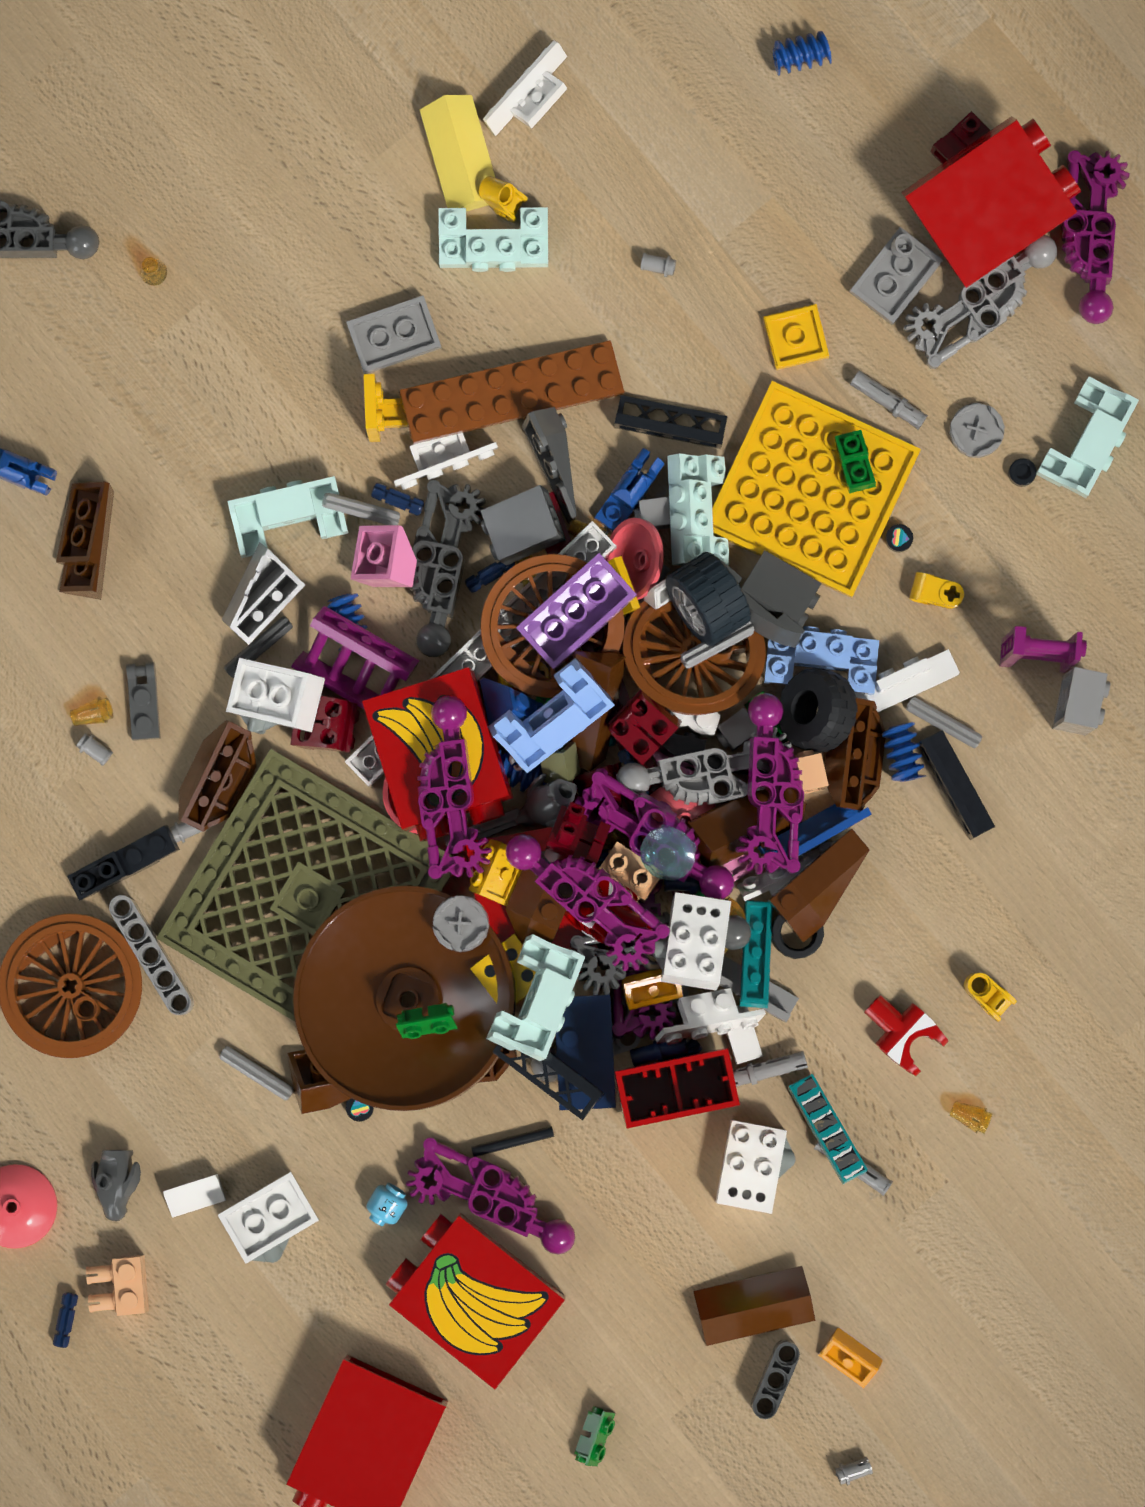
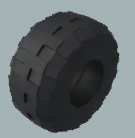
M821 668L805 669L795 675L781 692L780 702L783 706V716L779 724L782 733L787 735V740L793 746L807 751L828 752L838 747L851 733L850 731L856 722V695L850 682L842 677L841 674Z

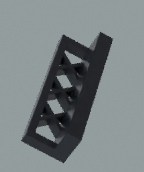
M621 395L614 428L721 449L728 416ZM625 403L636 405L642 414L638 417L623 414ZM642 406H643V407H648V408H650V409H648L647 411H644V409L642 408ZM656 409L663 410L668 420L665 422L651 420L648 414ZM669 412H674L677 414L671 416ZM683 414L689 415L695 425L692 427L677 425L674 420ZM696 417L704 418V419L701 420L700 422H698V420L696 419ZM708 420L721 422L719 433L704 430L701 425Z
M943 730L921 740L919 748L969 839L972 840L994 828L995 825Z
M498 1044L492 1051L582 1121L605 1094L550 1051L546 1059L541 1060L544 1073L532 1075L527 1071L526 1059L532 1057L525 1056L521 1052L520 1057L509 1058L501 1052L503 1047ZM522 1060L523 1067H521L515 1061ZM547 1065H548L551 1069H553L555 1072H550V1073H548V1072H547ZM561 1075L565 1078L566 1091L554 1092L550 1089L548 1076ZM539 1077H544V1079H545V1084L542 1083V1082H541L540 1080H538L537 1078H539ZM569 1082L578 1089L570 1090ZM583 1092L591 1098L582 1112L572 1105L571 1093ZM567 1094L568 1102L559 1095Z

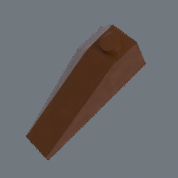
M850 829L767 901L798 938L805 942L825 925L870 849L856 832Z
M305 1049L287 1053L294 1093L301 1114L329 1109L351 1099L336 1089L320 1074L309 1059Z

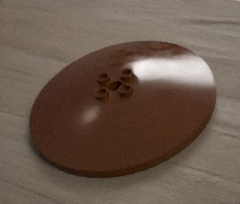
M395 886L363 894L347 902L328 917L315 932L302 955L296 974L293 996L294 1017L301 1043L309 1059L320 1074L336 1089L360 1103L391 1111H415L436 1107L461 1096L475 1086L489 1072L499 1058L492 1052L497 1044L486 1038L496 1013L504 1011L512 1016L515 1015L516 988L513 969L500 938L490 925L486 938L471 951L457 952L449 950L439 943L433 931V917L439 905L452 897L446 893L418 886ZM487 955H489L496 974L497 1003L470 969ZM407 992L414 993L416 997L415 1004L410 1008H406L402 1004V997ZM443 1003L453 1005L455 1015L452 1017L457 1025V1029L449 1030L447 1033H431L421 1035L416 1039L402 1038L396 1027V1023H398L397 1014H401L402 1010L422 1007L424 1016H428L427 1006Z

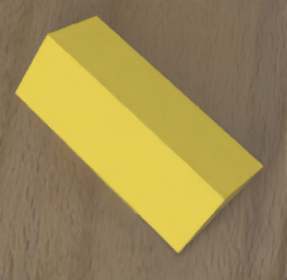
M444 95L420 109L447 208H466V211L488 206L479 196V187L484 178L488 176L495 178L473 97L472 95Z

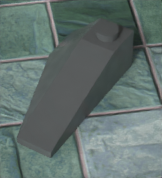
M555 407L532 411L527 414L522 428L568 524L574 522L577 515L565 430L567 423L562 413L558 414Z

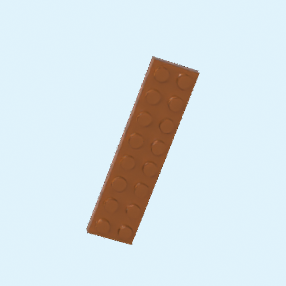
M611 340L405 388L399 391L413 444L527 417L528 413L552 407H555L556 410H561L620 396L625 393Z

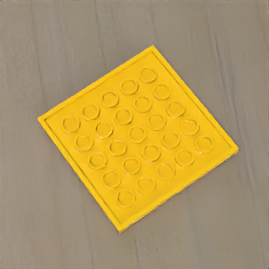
M771 381L713 505V534L726 538L729 542L759 556L765 550L819 581L822 585L852 598L921 449ZM862 430L876 487L849 494L836 447L835 436Z

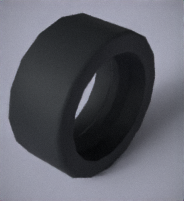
M780 915L774 919L771 933L772 942L776 949L784 956L793 959L806 958L815 953L821 946L824 938L823 926L814 933L813 939L808 946L794 949L785 944L781 936V929L785 921Z

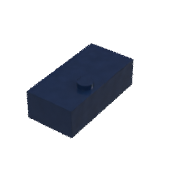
M575 996L571 1004L565 1008L563 1013L565 1021L562 1028L555 1034L556 1056L605 1093L592 1109L616 1108L611 996ZM557 1075L558 1092L566 1091L565 1078ZM569 1082L570 1090L578 1089ZM583 1092L571 1093L572 1105L578 1110L584 1109L591 1100ZM567 1094L559 1095L568 1102ZM559 1103V1111L568 1110Z

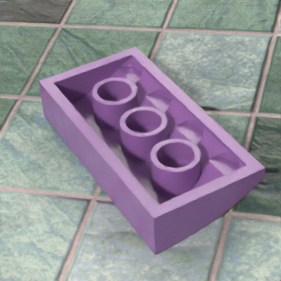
M598 553L516 628L555 670L574 651L580 648L629 604L637 594L604 557Z

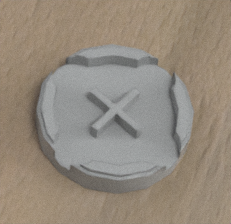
M972 403L956 412L950 423L949 435L952 444L960 453L968 457L982 458L998 449L1003 440L1005 426L1002 417L994 408L981 403Z
M450 897L443 901L434 913V934L439 943L449 950L457 952L471 951L479 946L487 936L489 929L488 914L483 905L471 897Z

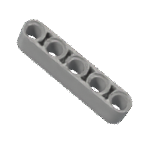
M125 895L114 897L109 904L110 914L167 1009L175 1015L188 1014L194 1007V999L161 943L156 939L155 933L137 903ZM126 900L130 905L129 913L120 916L117 912V905L119 902ZM141 924L144 928V935L140 939L135 940L131 936V929L134 925ZM153 947L158 951V959L154 963H148L145 959V953L149 948ZM165 971L170 972L173 977L172 983L167 987H163L159 982L160 975ZM178 995H183L187 1000L186 1008L181 1011L176 1010L173 1005V1001Z

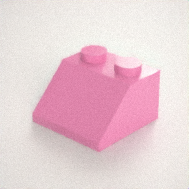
M359 526L351 580L371 587H413L417 559L402 526Z

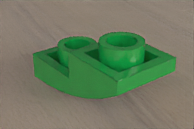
M862 430L835 436L836 447L849 494L876 487Z

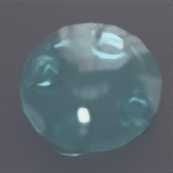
M661 825L644 838L640 848L641 860L644 867L653 876L662 880H676L684 877L692 869L695 861L696 845L683 831L668 825Z

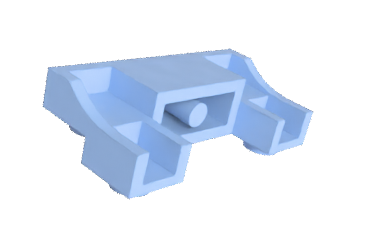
M803 626L805 632L795 648L768 639L764 683H780L787 686L788 682L793 678L794 666L848 672L847 680L850 682L854 692L874 695L879 640L854 638L847 635V631L831 629L830 633L819 632L820 628Z
M576 658L554 675L557 683L563 690L523 722L511 710H508L488 726L492 736L527 773L615 706L609 694L594 680L591 673Z

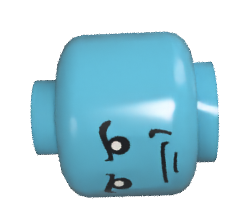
M391 1183L377 1186L366 1204L367 1210L371 1213L369 1218L380 1226H384L385 1223L396 1224L408 1205L405 1199L406 1193Z

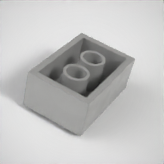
M1074 667L1063 675L1053 729L1085 736L1097 729L1098 725H1102L1105 709L1101 708L1103 699L1108 697L1110 682L1106 681L1107 673Z

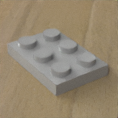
M900 227L849 293L893 325L937 270L943 259ZM900 234H907L914 240V251L906 257H896L892 253L891 243ZM906 245L898 247L900 250L907 249Z
M424 295L346 322L364 374L442 348Z

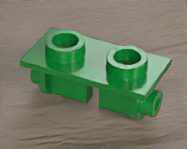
M443 1003L427 1006L428 1016H424L422 1007L402 1010L401 1014H397L398 1023H396V1027L402 1038L416 1039L421 1035L431 1033H447L449 1030L457 1029V1025L452 1017L455 1015L453 1005Z
M593 1406L592 1410H588L583 1430L591 1432V1436L580 1435L574 1452L576 1454V1461L585 1463L586 1466L598 1467L606 1453L604 1446L607 1437L611 1435L615 1426V1421L613 1420L614 1412L603 1411L604 1409Z

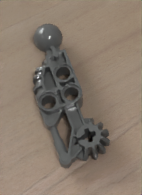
M0 201V212H8L7 217L0 221V238L7 239L6 244L0 247V258H57V251L67 250L73 257L84 260L91 258L97 252L100 243L99 236L91 227L78 225L73 227L67 234H57L54 225L49 222V216L46 213L41 214L38 208L29 209L27 205L18 207L17 204H7L4 201ZM34 238V243L30 247H22L25 239Z
M431 480L427 484L428 494L424 507L425 513L422 526L417 529L412 548L417 562L413 587L409 588L414 593V602L421 603L423 605L422 608L431 614L429 624L424 625L416 636L417 647L423 655L439 657L449 649L451 644V636L445 628L447 617L453 618L465 566L463 555L458 549L461 532L472 531V521L478 525L481 524V519L477 515H482L481 510L484 508L481 506L486 504L485 498H478L480 496L479 489L474 490L470 494L471 487L469 484H466L464 492H461L457 484L447 489L445 486L440 485L437 480ZM438 497L446 519L440 543L437 542L429 530ZM463 502H466L470 509H465L463 513H460L457 506H462ZM423 549H429L432 551L431 558L421 561L418 559L419 552ZM448 555H457L459 561L455 566L449 567L444 564V560ZM450 581L453 587L450 592L441 593L438 591L440 583Z
M663 912L660 916L658 913L653 914L662 923L669 925L670 914L668 912ZM729 915L725 948L738 950L746 946L750 941L751 927L744 918L738 915ZM579 935L573 936L570 941L571 950L585 956L580 969L582 973L577 977L578 981L587 980L583 985V989L588 990L593 986V995H598L600 988H602L605 995L610 993V987L618 989L619 983L617 980H623L626 976V971L622 969L624 961L621 960L618 965L614 966L612 963L617 958L616 954L608 957L606 955L608 950L590 946L601 942L587 935L582 937ZM633 940V941H630L629 943H631V944H633V945L635 946V944H636L635 942H636V941ZM634 946L624 949L626 953L630 951L636 953ZM638 959L639 965L642 964L647 970L661 969L657 961L649 959L647 964H643ZM597 964L601 970H606L605 975L602 977L600 973H595Z

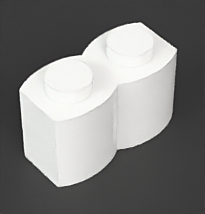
M667 710L672 716L675 715L682 721L678 729H688L691 733L698 734L703 738L714 737L720 719L718 712L706 715H684Z

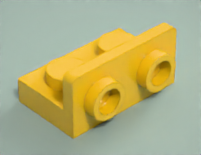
M490 839L484 848H491L492 852L488 854L483 853L482 856L488 858L490 864L480 862L484 872L479 873L477 870L473 872V877L470 878L471 885L469 891L507 906L522 870L514 868L508 862L505 854L506 844Z

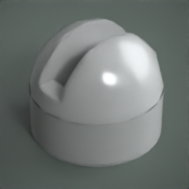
M900 234L891 243L892 253L896 257H906L915 248L914 240L907 234ZM906 245L907 249L900 250L898 248L899 246Z

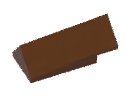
M106 481L74 483L71 486L56 563L64 565L59 589L61 593L98 600L102 598L114 490L110 483Z
M574 651L572 661L576 658L591 673L594 680L609 694L615 705L568 741L576 743L579 765L588 771L597 767L607 756L611 737L608 722L615 716L626 657L623 653Z
M766 789L756 791V798L759 801L766 802L768 800L769 794ZM786 789L783 797L786 802L792 804L796 801V793L792 789ZM748 794L743 798L725 801L686 823L689 828L693 827L695 837L700 839L697 849H699L701 854L699 859L702 865L707 868L715 865L722 866L744 855V852L738 853L735 851L736 847H745L738 839L740 836L749 839L747 828L757 825V807H754L749 802ZM803 800V816H804L805 808H806V805H807L804 800ZM777 810L775 834L779 836L790 829V823Z
M802 1266L769 1272L693 1291L706 1346L816 1321L811 1294Z

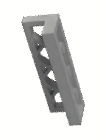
M724 956L719 985L725 989L731 988L732 993L740 997L742 965ZM769 981L768 1008L760 1009H764L765 1012L779 1020L787 1022L799 998Z

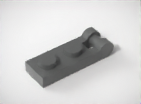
M146 662V665L136 666L135 663L127 664L132 740L161 739L155 662ZM147 676V684H138L137 677Z

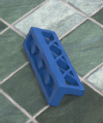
M833 804L798 824L799 856L872 815L868 807L862 811L836 807ZM790 829L777 836L786 855L788 853ZM761 846L758 847L761 854H765L767 852L777 853V850L770 851L761 848Z

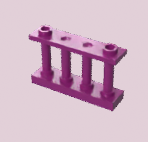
M323 606L310 624V627L316 629L318 634L309 653L302 651L292 663L291 668L325 678L324 687L350 702L357 703V706L364 709L362 701L379 696V694L366 687L376 665L390 672L380 695L394 691L399 679L406 682L416 669L419 660L328 607ZM328 637L342 645L333 667L318 659ZM352 651L366 658L356 681L342 673Z
M1015 626L1001 640L999 667H1011L1019 659L1060 662L1059 672L1065 673L1077 664L1081 657H1085L1087 640H1082L1083 632L1075 633L1067 641L1031 638L1030 635L1026 634L1027 627Z

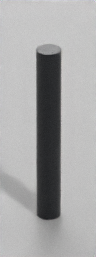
M552 1126L471 1146L473 1157L554 1137Z

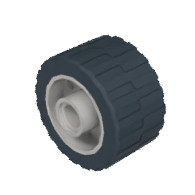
M703 552L667 575L666 588L673 606L687 628L702 643L705 642L706 645L713 646L750 622V607L740 585L725 564L714 554Z

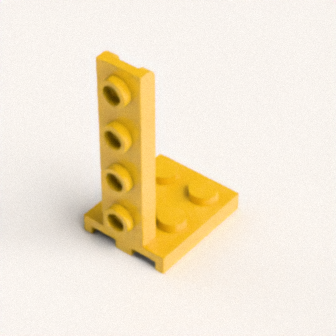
M363 374L366 432L370 442H381L380 432L385 431V428L408 427L401 398L384 399L381 382L376 381L375 374Z

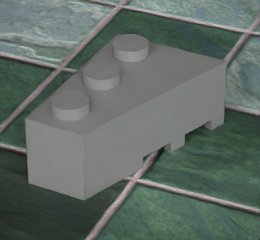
M259 542L222 621L249 645L300 592L305 584L267 547Z

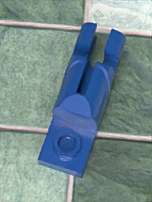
M0 448V479L45 496L50 493L51 488L39 482L38 479L42 476L55 481L57 476L55 469Z
M642 448L610 493L609 498L594 517L595 520L612 532L621 522L630 517L665 465L657 457L651 465L649 472L643 473L641 469L650 457V451Z

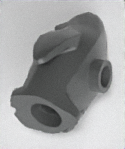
M545 773L540 775L529 785L525 805L518 813L515 820L516 824L525 827H534L537 824L553 827L561 806L568 807L569 803L573 802L578 789L577 785L563 779H557L543 785L547 775Z
M102 1150L100 1163L98 1164L97 1161H94L92 1164V1183L103 1207L104 1215L111 1221H120L125 1217L128 1211L126 1206L129 1198L140 1182V1165L138 1162L132 1164L133 1150Z

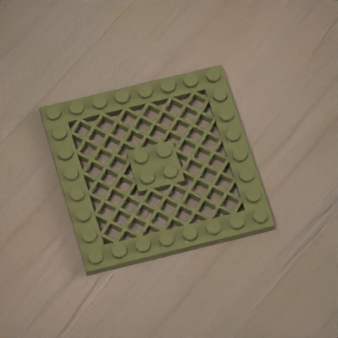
M270 749L156 939L295 1021L293 1005L294 988L281 980L290 977L296 979L298 968L295 956L303 954L305 949L293 951L290 937L304 934L306 944L308 945L311 940L309 933L314 935L324 921L333 914L337 906L339 909L342 907V903L349 902L368 893H359L357 879L371 876L373 889L378 890L375 875L389 871L393 885L388 887L418 886L442 892L452 873L443 874L439 879L431 878L428 874L430 868L427 852L428 841L420 842L418 835L402 830L391 819ZM281 787H282L283 789L289 791V792H286V793H282V794H278V795H277V793L279 792V790H280ZM295 796L312 806L298 809ZM291 797L294 811L280 814L276 800ZM272 803L275 815L263 818ZM319 810L336 820L322 823ZM314 811L317 825L303 828L300 814ZM295 816L298 830L284 833L281 819ZM276 821L279 834L265 838L262 824ZM342 823L359 834L345 837ZM338 825L341 838L327 842L323 828ZM258 827L260 839L248 842ZM319 829L322 843L308 847L305 833ZM300 834L303 848L289 852L286 838ZM366 838L383 848L369 851ZM281 839L284 853L270 857L267 843ZM361 839L364 853L350 856L347 842ZM262 844L265 858L251 861L248 848ZM342 844L345 858L331 861L328 847ZM323 848L326 862L312 866L309 852ZM438 848L441 863L445 851ZM242 851H244L246 863L234 866ZM385 852L388 867L374 870L371 856ZM390 852L407 862L393 865ZM304 853L307 866L298 862L293 869L290 857ZM366 857L369 871L355 875L352 861ZM285 858L289 872L275 875L272 861ZM347 862L350 876L336 880L333 866ZM267 863L270 877L256 880L253 866ZM413 866L421 870L417 878ZM328 867L331 881L315 872V870ZM409 867L412 881L397 884L394 870ZM248 868L251 882L237 885L234 871ZM229 875L232 887L220 890ZM288 878L279 893L276 880ZM352 881L355 895L342 898L347 890L338 884ZM271 882L274 896L260 899L257 885ZM252 887L255 901L242 904L238 890ZM233 892L237 906L223 909L220 895ZM215 898L217 911L206 913ZM274 901L270 910L279 915L265 918L262 904ZM257 906L260 920L246 923L243 909ZM238 910L241 925L227 928L224 914ZM219 915L222 930L208 933L205 919ZM286 919L302 929L288 932ZM281 920L284 934L270 937L266 923ZM199 923H201L203 933L196 930ZM262 925L265 939L251 942L248 928ZM243 930L246 944L232 947L229 933ZM224 934L226 947L214 941L211 937ZM285 939L288 953L274 956L271 942ZM266 943L269 958L255 961L252 947ZM247 948L250 962L234 953V951ZM290 957L293 972L279 975L276 961ZM271 962L274 976L259 968L258 965Z

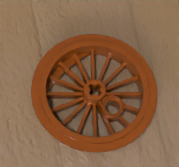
M560 554L535 556L510 568L498 579L489 592L481 617L483 647L496 672L516 689L530 695L553 698L563 690L554 677L555 670L551 666L550 678L537 670L542 657L538 652L532 666L523 659L533 648L530 643L519 655L510 647L525 640L526 638L523 635L506 642L498 633V629H514L520 624H498L500 609L526 618L530 615L503 605L504 600L512 591L535 611L537 608L514 588L517 584L528 578L539 604L542 605L543 600L532 575L547 572V593L549 598L553 595L552 571L566 572L565 584L587 562ZM623 609L605 624L602 640L593 637L588 639V641L600 645L597 652L619 653L624 636ZM569 658L565 660L566 664L570 663Z
M643 601L640 604V608L632 613L623 637L625 663L637 686L648 697L662 705L663 708L684 715L715 713L736 705L749 695L757 685L762 675L766 658L764 637L754 631L751 636L741 640L743 645H732L726 648L727 651L724 653L719 652L691 668H685L680 660L681 654L702 642L695 636L691 637L690 630L681 619L685 638L667 614L670 611L676 610L672 601L656 610ZM660 617L675 639L651 623ZM646 631L669 646L646 641ZM647 650L668 655L648 657ZM732 654H746V663L729 660ZM671 663L652 674L650 665ZM717 666L743 671L744 674L738 681ZM679 668L665 688L655 681ZM685 669H687L682 696L671 692L670 689ZM691 670H693L699 698L686 697ZM709 672L732 687L723 692ZM700 673L716 694L715 696L705 697Z
M61 914L45 918L33 924L12 943L0 968V1006L7 1023L14 1033L28 1046L53 1057L80 1058L106 1049L116 1042L129 1028L136 1016L141 1001V969L138 959L127 940L109 924L87 915ZM79 933L72 971L66 939ZM85 933H89L98 937L99 941L78 972ZM105 942L109 945L115 954L83 975L102 944ZM59 943H61L67 973L50 950ZM46 952L62 976L47 968L36 959ZM116 958L120 960L124 973L85 981ZM33 963L58 979V981L20 974ZM125 977V993L87 987L90 984ZM22 979L56 985L57 988L19 996L18 980ZM68 980L77 981L75 993L73 991H66L65 988L68 987ZM85 991L124 997L119 1012L111 1009ZM59 992L31 1013L25 1015L20 1003L21 1000ZM62 997L41 1031H39L30 1022V1018ZM67 1000L60 1039L57 1040L47 1036L46 1031ZM84 1001H90L94 1005V1012L89 1017L83 1016L80 1011V1006ZM71 1006L77 1018L81 1037L80 1041L68 1042L65 1040ZM101 1007L116 1016L106 1028L103 1027L97 1018ZM83 1021H94L100 1033L86 1039Z

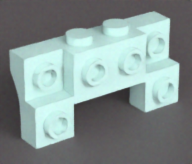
M548 207L520 208L521 229H466V208H439L440 268H472V271L485 272L488 271V268H499L500 271L511 272L515 271L516 268L548 267Z
M1088 377L1074 404L1088 410L1093 415L1070 458L1050 448L1036 475L1058 487L1063 486L1086 498L1102 470L1107 472L1114 459L1110 454L1114 446L1119 448L1127 433L1123 432V429L1139 400Z
M681 453L667 456L672 565L683 566L703 552L712 553L720 561L722 560L725 564L729 565L728 540L713 536L711 486L723 485L725 482V458L707 454L695 456Z
M335 476L303 483L302 480L292 481L286 484V488L277 490L275 486L266 487L260 490V494L227 501L240 556L242 558L253 556L259 542L268 548L264 531L317 519L322 540L348 534L344 513L322 506L325 493L339 495Z
M533 934L527 936L517 963L536 973L519 1017L516 1018L504 1011L496 1013L486 1039L511 1051L516 1049L538 1061L546 1059L556 1032H559L564 1024L565 1017H563L565 1008L571 1004L575 992L572 990L585 956L573 950L552 944Z

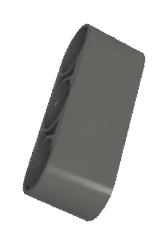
M785 1339L776 1343L752 1398L751 1406L753 1412L760 1419H770L776 1414L798 1363L800 1352L796 1344L791 1340ZM784 1346H791L794 1349L793 1357L787 1361L780 1359V1349ZM773 1372H779L783 1375V1382L776 1387L768 1384V1377ZM768 1398L772 1401V1408L768 1412L763 1413L757 1409V1403L760 1399Z

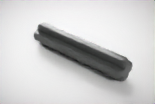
M282 616L224 666L225 671L230 677L234 678L239 658L255 661L293 628L292 623L287 617Z

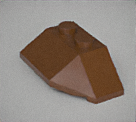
M856 698L857 712L855 725L852 727L849 736L838 747L826 752L825 772L829 785L827 788L836 807L862 811L865 804L880 788L886 738L882 737L885 728L876 710L875 701Z
M226 720L203 740L179 789V821L204 832L209 827L230 817L257 766L250 731Z
M542 851L541 857L551 864L545 857V851ZM530 869L522 870L506 906V911L515 934L522 944H524L526 937L532 934L552 943L566 909L535 882L538 876ZM563 882L559 886V893L563 897H571L573 888L569 883Z

